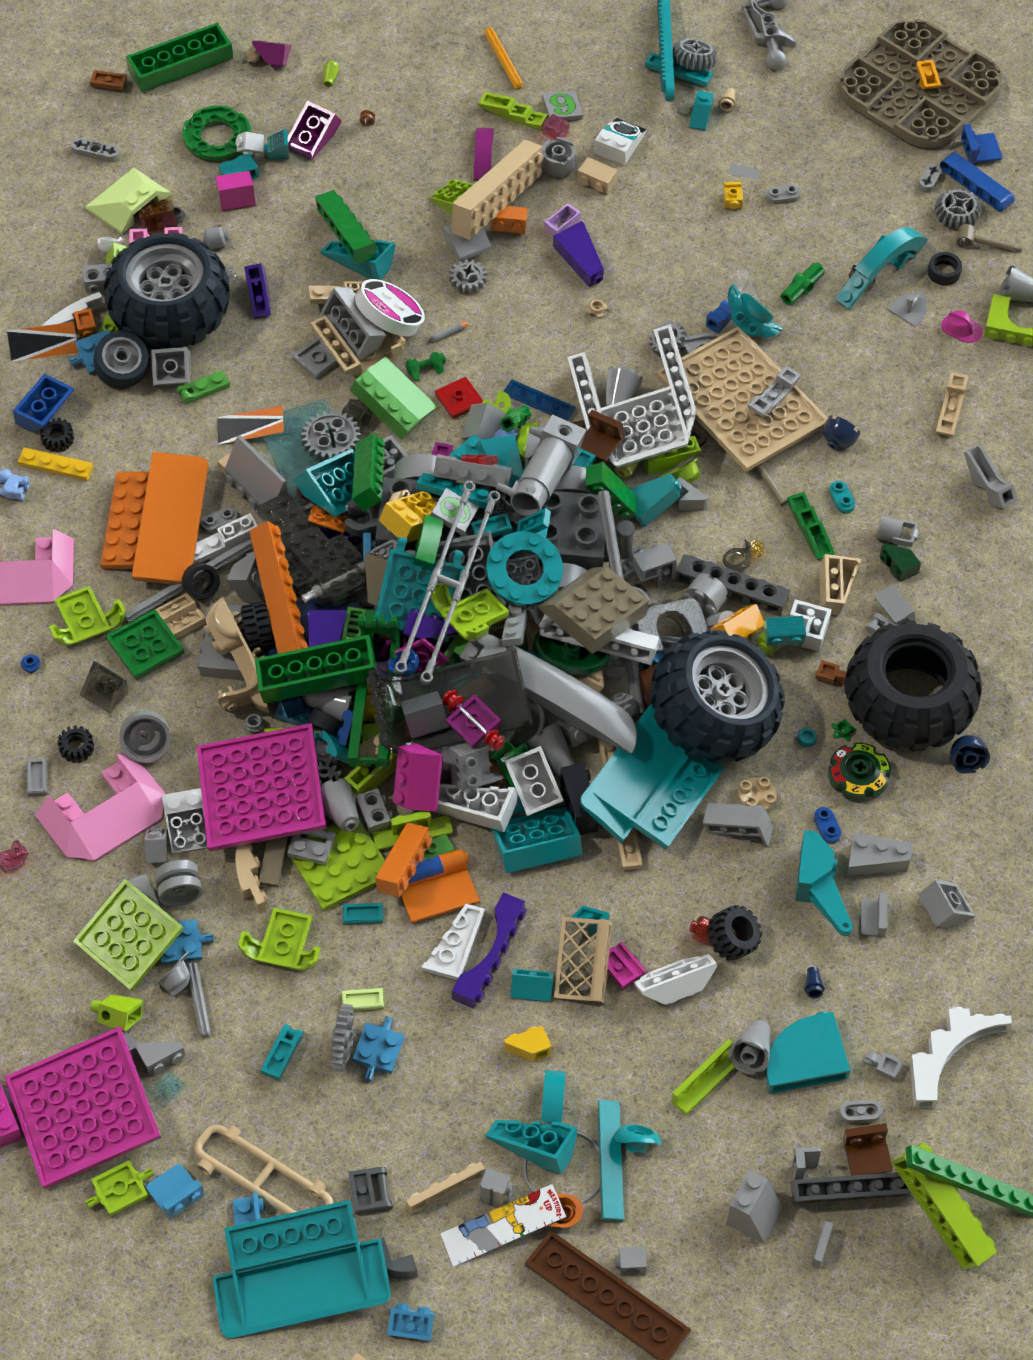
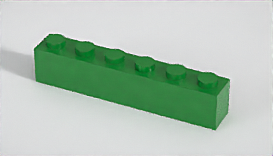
M335 190L315 196L318 212L354 262L359 264L376 258L375 250H377L375 241L371 240L368 232L363 230L361 222L356 220L355 214L350 212L347 204H344L341 195L338 196Z
M374 432L357 442L355 446L352 499L363 512L382 501L385 443Z

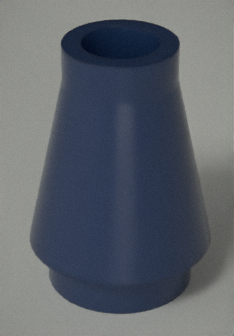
M809 967L807 969L804 991L810 998H819L823 995L825 987L819 969L817 967Z

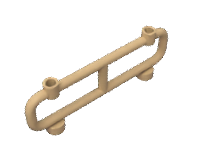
M222 1125L209 1126L194 1144V1152L201 1160L196 1167L201 1173L210 1176L216 1169L251 1193L258 1192L259 1198H263L265 1202L284 1214L297 1211L260 1188L274 1169L307 1189L316 1198L323 1199L325 1205L334 1203L332 1196L325 1191L327 1187L322 1181L310 1182L240 1137L241 1131L233 1125L229 1129ZM219 1133L223 1135L230 1143L237 1144L267 1164L253 1183L203 1151V1145L212 1134Z

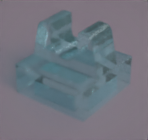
M169 1071L160 1078L155 1087L169 1100H172L185 1087V1083Z

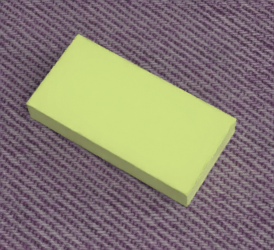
M383 988L342 991V1003L353 1005V1011L384 1009Z

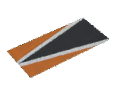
M74 322L7 331L11 361L78 353L75 345L77 339Z
M282 405L217 418L218 444L234 442L238 435H241L244 439L284 432Z

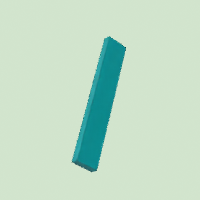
M599 1100L597 1105L601 1221L622 1222L624 1220L621 1143L614 1139L616 1131L620 1128L619 1101Z

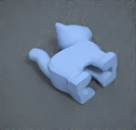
M9 469L0 471V483L4 484L3 488H0V495L7 499L23 501L25 497L23 491H27L30 485L29 476L13 475Z

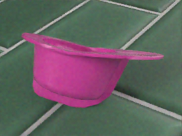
M964 311L950 312L941 323L942 330L946 334L962 342H977L983 334L980 325L971 320L970 316Z

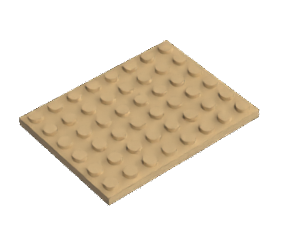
M739 327L681 357L696 408L695 419L745 472L821 430L828 419L796 385L783 401L765 416H761L748 408V404L757 395L760 396L776 380V376L782 370ZM663 367L656 371L655 377L665 387H669L665 368Z

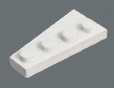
M465 904L453 921L451 928L443 935L441 942L434 948L427 962L422 965V971L457 981L460 974L465 970L485 914V909Z

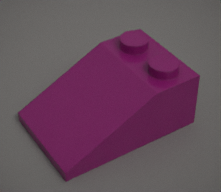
M307 101L288 136V148L313 159L335 135L342 120L335 113Z

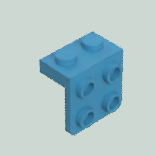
M176 1164L146 1186L148 1193L168 1219L180 1214L186 1207L204 1196L201 1183L198 1179L194 1181L181 1164Z

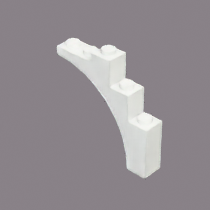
M962 1007L949 1009L946 1016L948 1031L939 1029L930 1032L928 1038L929 1054L924 1052L912 1054L910 1071L914 1108H935L939 1076L952 1055L965 1044L979 1037L992 1033L1009 1032L1012 1024L1011 1016H1005L1004 1014H995L994 1016L976 1014L970 1016L969 1009H963Z

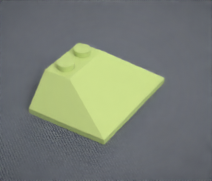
M132 168L86 205L85 209L120 234H124L134 225L133 215L151 200L158 203L159 200L168 198L171 193L137 169Z

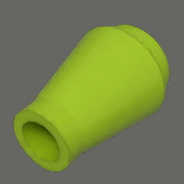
M327 61L323 65L324 86H333V82L340 71L337 62Z

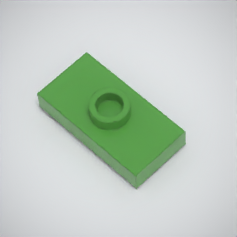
M447 834L432 839V844L430 848L426 849L423 860L454 851Z

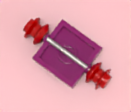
M456 690L448 691L444 694L442 698L443 705H449L448 710L455 711L446 719V723L466 743L474 748L484 739V745H491L490 751H498L503 747L505 737L503 735L498 736L499 731L494 730L502 723L501 719L475 694L463 705V696L457 697Z

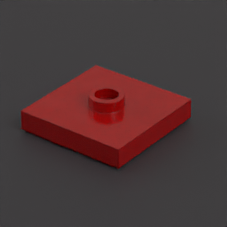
M463 377L435 390V396L452 419L468 413L472 404H481L483 402L467 377Z

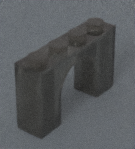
M684 596L674 602L673 599L662 602L660 605H657V603L649 604L646 616L631 626L632 630L659 637L656 628L658 617H668L678 624L683 637L696 632L701 634L708 631L697 596L692 598ZM660 638L655 656L664 650Z

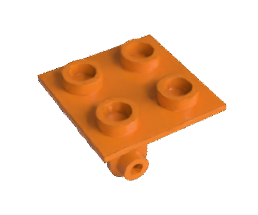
M313 505L308 521L344 533L345 520L348 519V516L341 514L334 517L318 505Z

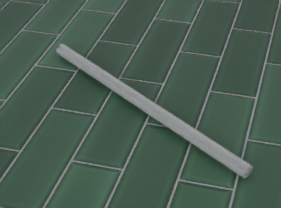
M600 491L598 497L610 569L623 579L609 491ZM625 658L631 696L634 697L638 715H641L645 712V706L638 676L637 661Z
M309 501L272 524L277 525L282 531L310 514L314 504ZM251 537L206 564L214 567L216 570L220 569L253 548ZM205 570L198 571L193 576L192 585L208 576L209 573ZM172 584L127 611L124 619L130 623L182 592L184 590L182 584Z

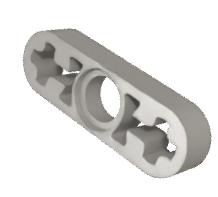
M76 138L71 142L72 151L77 155L108 162H115L120 157L119 149L114 145L83 138ZM94 148L100 149L98 152L91 151Z

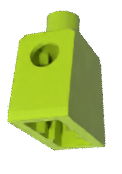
M110 995L103 1001L94 999L90 1006L92 1012L98 1013V1023L114 1029L120 1026L123 1032H126L142 1018L143 1000Z

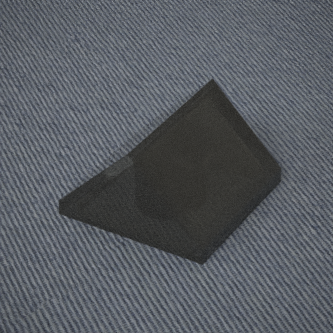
M93 661L80 696L106 712L112 713L128 695L126 679L98 662Z

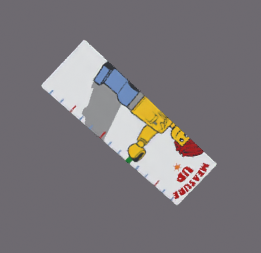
M551 1184L441 1233L452 1265L456 1266L566 1217Z

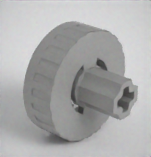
M139 710L127 716L120 727V746L123 752L134 761L149 763L158 760L167 752L171 742L170 728L163 716L154 711Z

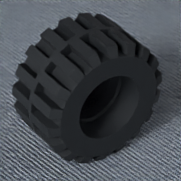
M260 601L242 605L241 617L249 649L253 651L258 647L261 650L275 647L276 643L266 602Z
M730 906L714 914L709 920V925H707V930L709 931L707 938L710 939V946H713V951L715 953L718 952L721 958L725 957L726 960L742 958L754 952L759 947L758 944L761 943L762 931L759 929L761 925L757 922L758 918L752 915L753 912L751 910L747 911L744 906ZM732 928H733L734 931L736 932L737 938H736L735 935L733 934Z

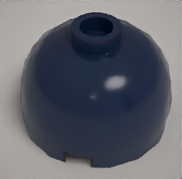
M830 415L823 427V435L828 442L827 445L835 450L837 448L847 449L854 445L860 436V431L856 432L854 430L855 426L849 421L838 416L836 419H833V415Z
M965 735L958 738L950 749L952 765L956 771L963 774L976 773L973 769L985 768L990 760L987 745L981 738L974 735Z

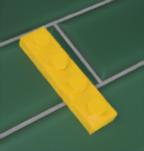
M25 447L18 459L19 466L88 481L94 468L93 463Z

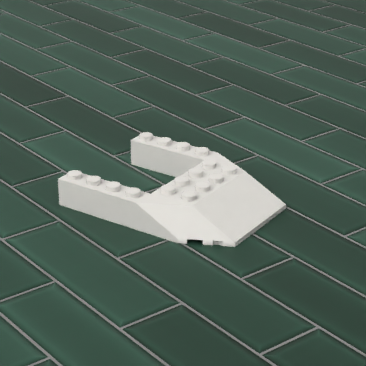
M671 324L654 329L670 386L601 408L585 352L567 357L587 430L591 427L588 416L591 410L602 413L623 424L626 436L608 458V461L616 468L688 446L696 408Z

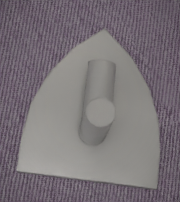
M913 293L902 296L895 300L887 310L916 327L925 316L927 310L925 293Z

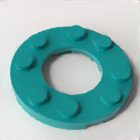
M526 531L510 533L499 539L489 552L486 561L487 580L493 591L508 603L517 606L538 605L549 599L558 589L563 576L562 559L556 547L545 537ZM529 551L537 555L541 560L543 575L536 583L520 585L513 582L508 576L506 562L516 552Z

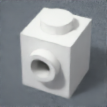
M250 132L238 134L236 139L237 152H242L243 155L250 153L251 156L262 153L264 135Z

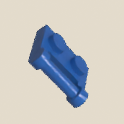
M354 708L346 710L342 714L344 724L338 731L337 737L340 738L338 744L347 746L350 743Z

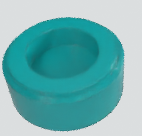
M803 728L798 732L797 741L801 746L811 747L816 743L817 734L813 729Z

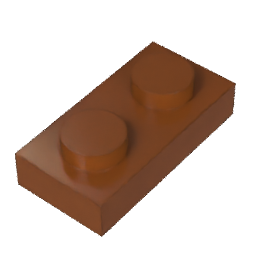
M94 70L90 86L124 91L127 75Z

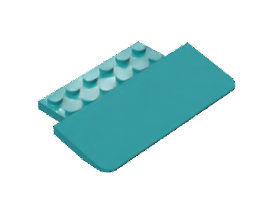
M651 704L635 724L637 742L633 754L631 755L617 748L583 793L580 803L583 809L621 844L634 827L666 850L719 777L724 767L719 764H712L706 758L702 760L692 758L680 746L675 747L667 739L668 734L665 730L660 729L654 718L656 710L652 708Z
M351 1200L224 1228L232 1272L212 1276L221 1332L227 1338L241 1337L386 1303L391 1297L382 1240L379 1238L359 1243Z

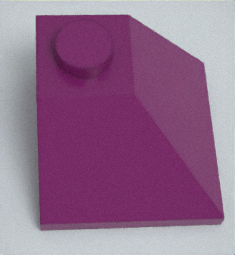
M260 40L252 41V45L264 61L271 64V67L281 68V65H286L291 45Z

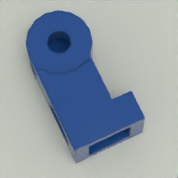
M726 300L722 301L713 312L710 311L706 317V327L718 334L731 321L732 309L728 306Z

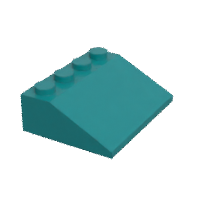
M350 449L304 470L294 480L306 498L334 517L348 512L347 503L353 500L355 451Z
M565 805L542 810L529 816L525 814L512 817L505 832L491 829L501 863L506 873L517 872L526 868H535L538 865L555 863L559 860L572 859L583 855L580 834Z

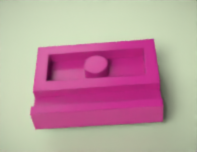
M619 942L617 946L609 950L607 972L622 990L646 974L645 968L622 942Z

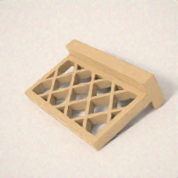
M562 917L554 998L604 1003L612 922L610 920ZM567 922L576 923L580 929L570 936L566 931ZM590 924H597V933L590 938L584 929ZM582 931L588 940L579 947L573 938ZM569 941H572L577 949L568 956L564 951V946ZM591 942L595 947V953L588 958L582 949ZM580 951L586 960L577 967L571 958ZM569 961L575 970L566 976L562 972V966ZM589 962L593 967V973L586 978L580 969ZM578 972L584 981L575 987L569 978ZM567 981L573 990L567 995L559 994L560 986ZM586 982L591 987L590 997L582 996L578 991Z

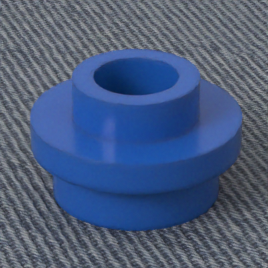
M26 655L21 660V667L26 672H35L40 667V659L36 655Z

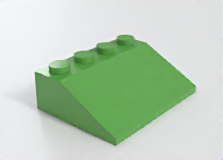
M386 357L360 375L350 388V391L401 440L437 408V405Z

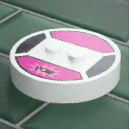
M370 279L364 281L355 296L358 309L368 320L381 329L395 335L412 336L416 334L425 319L421 306L413 297L399 287L382 280Z

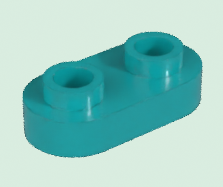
M842 481L832 482L829 487V494L837 510L844 514L851 513L855 507V500L848 486Z

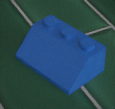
M44 373L13 410L15 424L28 431L44 428L75 391L74 388Z

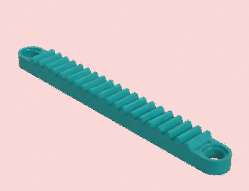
M657 0L661 92L665 93V101L674 102L675 87L670 0Z

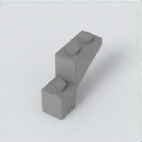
M978 444L964 452L973 484L986 488L991 505L1005 508L1018 501L1013 484L1006 482L999 475L983 446Z
M123 1032L133 1060L138 1056L148 1075L160 1073L167 1065L171 1063L176 1064L186 1056L184 1047L180 1042L141 1043L132 1039L126 1032Z

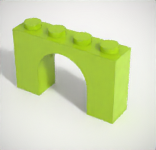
M993 294L984 337L1033 347V328L1016 326L1008 317L1011 297Z

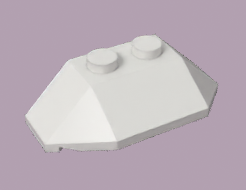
M709 954L702 957L686 958L648 972L634 983L642 995L666 1005L702 991L717 968V963Z

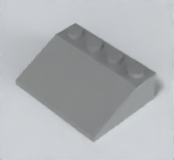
M238 435L225 467V480L230 486L233 485L241 497H245L248 500L249 505L253 509L256 508L264 520L274 523L289 513L287 482L241 435Z

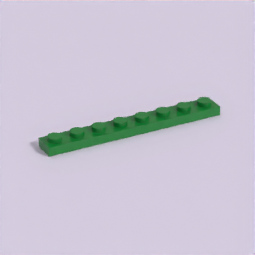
M914 1145L905 1148L908 1168L1033 1218V1194Z

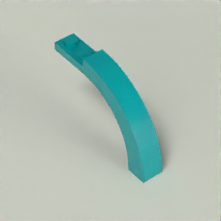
M911 227L900 228L890 233L877 243L854 268L856 270L836 296L835 300L850 310L877 274L890 261L906 251L919 253L929 239Z

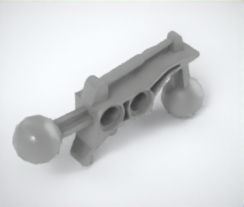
M749 0V2L742 3L741 9L744 10L748 19V24L754 35V42L763 45V47H768L769 53L766 56V65L771 70L779 71L784 68L787 59L785 54L778 49V46L793 48L796 46L797 38L786 34L784 27H778L774 12H766L760 7L771 5L775 9H781L786 6L788 0ZM753 21L759 26L760 33L757 32Z

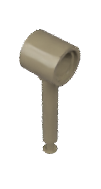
M963 224L958 229L956 244L960 248L969 249L976 242L1009 251L1016 250L1019 253L1022 252V247H1015L1014 244L977 236L976 229L972 225Z

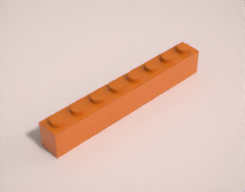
M266 521L249 530L277 652L280 654L308 648L304 638L305 630L300 621L301 613L296 604L297 597L292 587L293 580L289 575V563L284 554L285 547L280 537L281 530L277 525Z

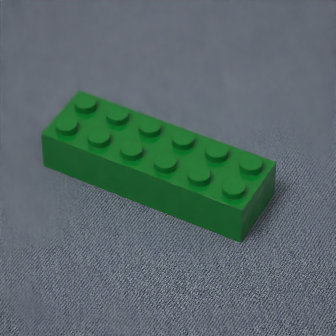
M217 22L126 56L130 75L140 91L144 92L233 59L232 43Z
M369 635L255 659L258 688L263 703L378 679L374 648Z

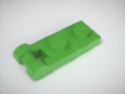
M220 370L189 384H181L176 390L179 395H182L184 404H189L230 387V382L223 371Z

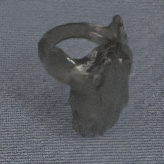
M744 539L743 548H732L725 552L723 555L724 566L739 573L750 567L752 557L750 542ZM731 553H735L743 557V562L732 565L727 562L726 557Z

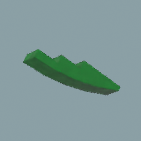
M805 491L787 497L786 500L796 523L816 559H823L825 554L834 555L835 552L821 520L819 521L814 507L810 506Z

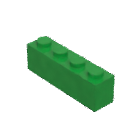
M603 462L586 466V487L593 494L598 495L600 491H609L612 512L619 519L637 516V496Z

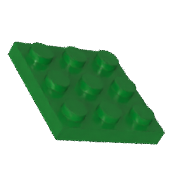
M155 609L106 635V640L135 680L185 653L182 645Z

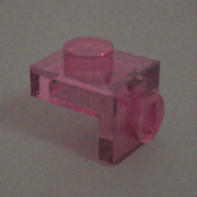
M18 840L13 841L11 849L0 853V868L4 873L20 868L25 864L28 851Z

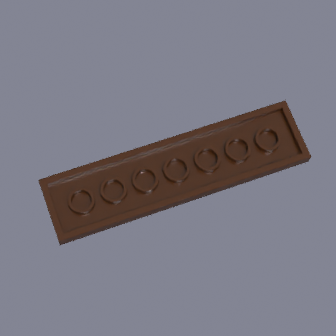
M551 1230L525 1262L527 1268L657 1360H670L691 1332V1329Z

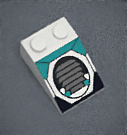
M616 118L606 125L595 139L594 154L625 165L646 134L647 129Z

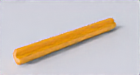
M492 27L486 28L484 34L515 89L522 88L523 82Z

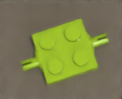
M130 1160L92 1178L91 1182L96 1190V1195L85 1200L88 1209L101 1203L109 1216L112 1217L147 1199L148 1194L143 1186V1181L154 1176L153 1171L149 1168L138 1173L133 1168Z

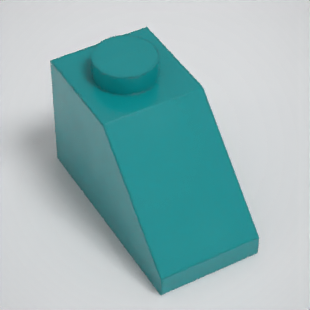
M697 91L689 128L706 131L713 108L714 93Z

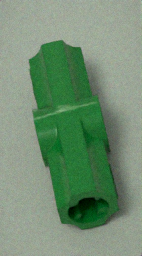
M818 262L812 263L802 274L800 272L797 273L791 284L780 295L783 302L787 305H793L803 294L807 295L813 289L814 284L824 275L825 270Z
M523 405L517 409L509 408L506 415L500 421L502 430L509 432L515 428L521 429V426H524L526 421L531 418L532 413L529 407Z

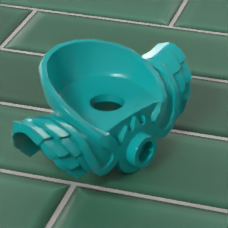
M734 283L730 286L727 300L728 306L732 309L731 319L744 333L752 337L761 335L763 338L774 337L782 331L783 327L771 321L774 316L760 302L748 293L741 295Z

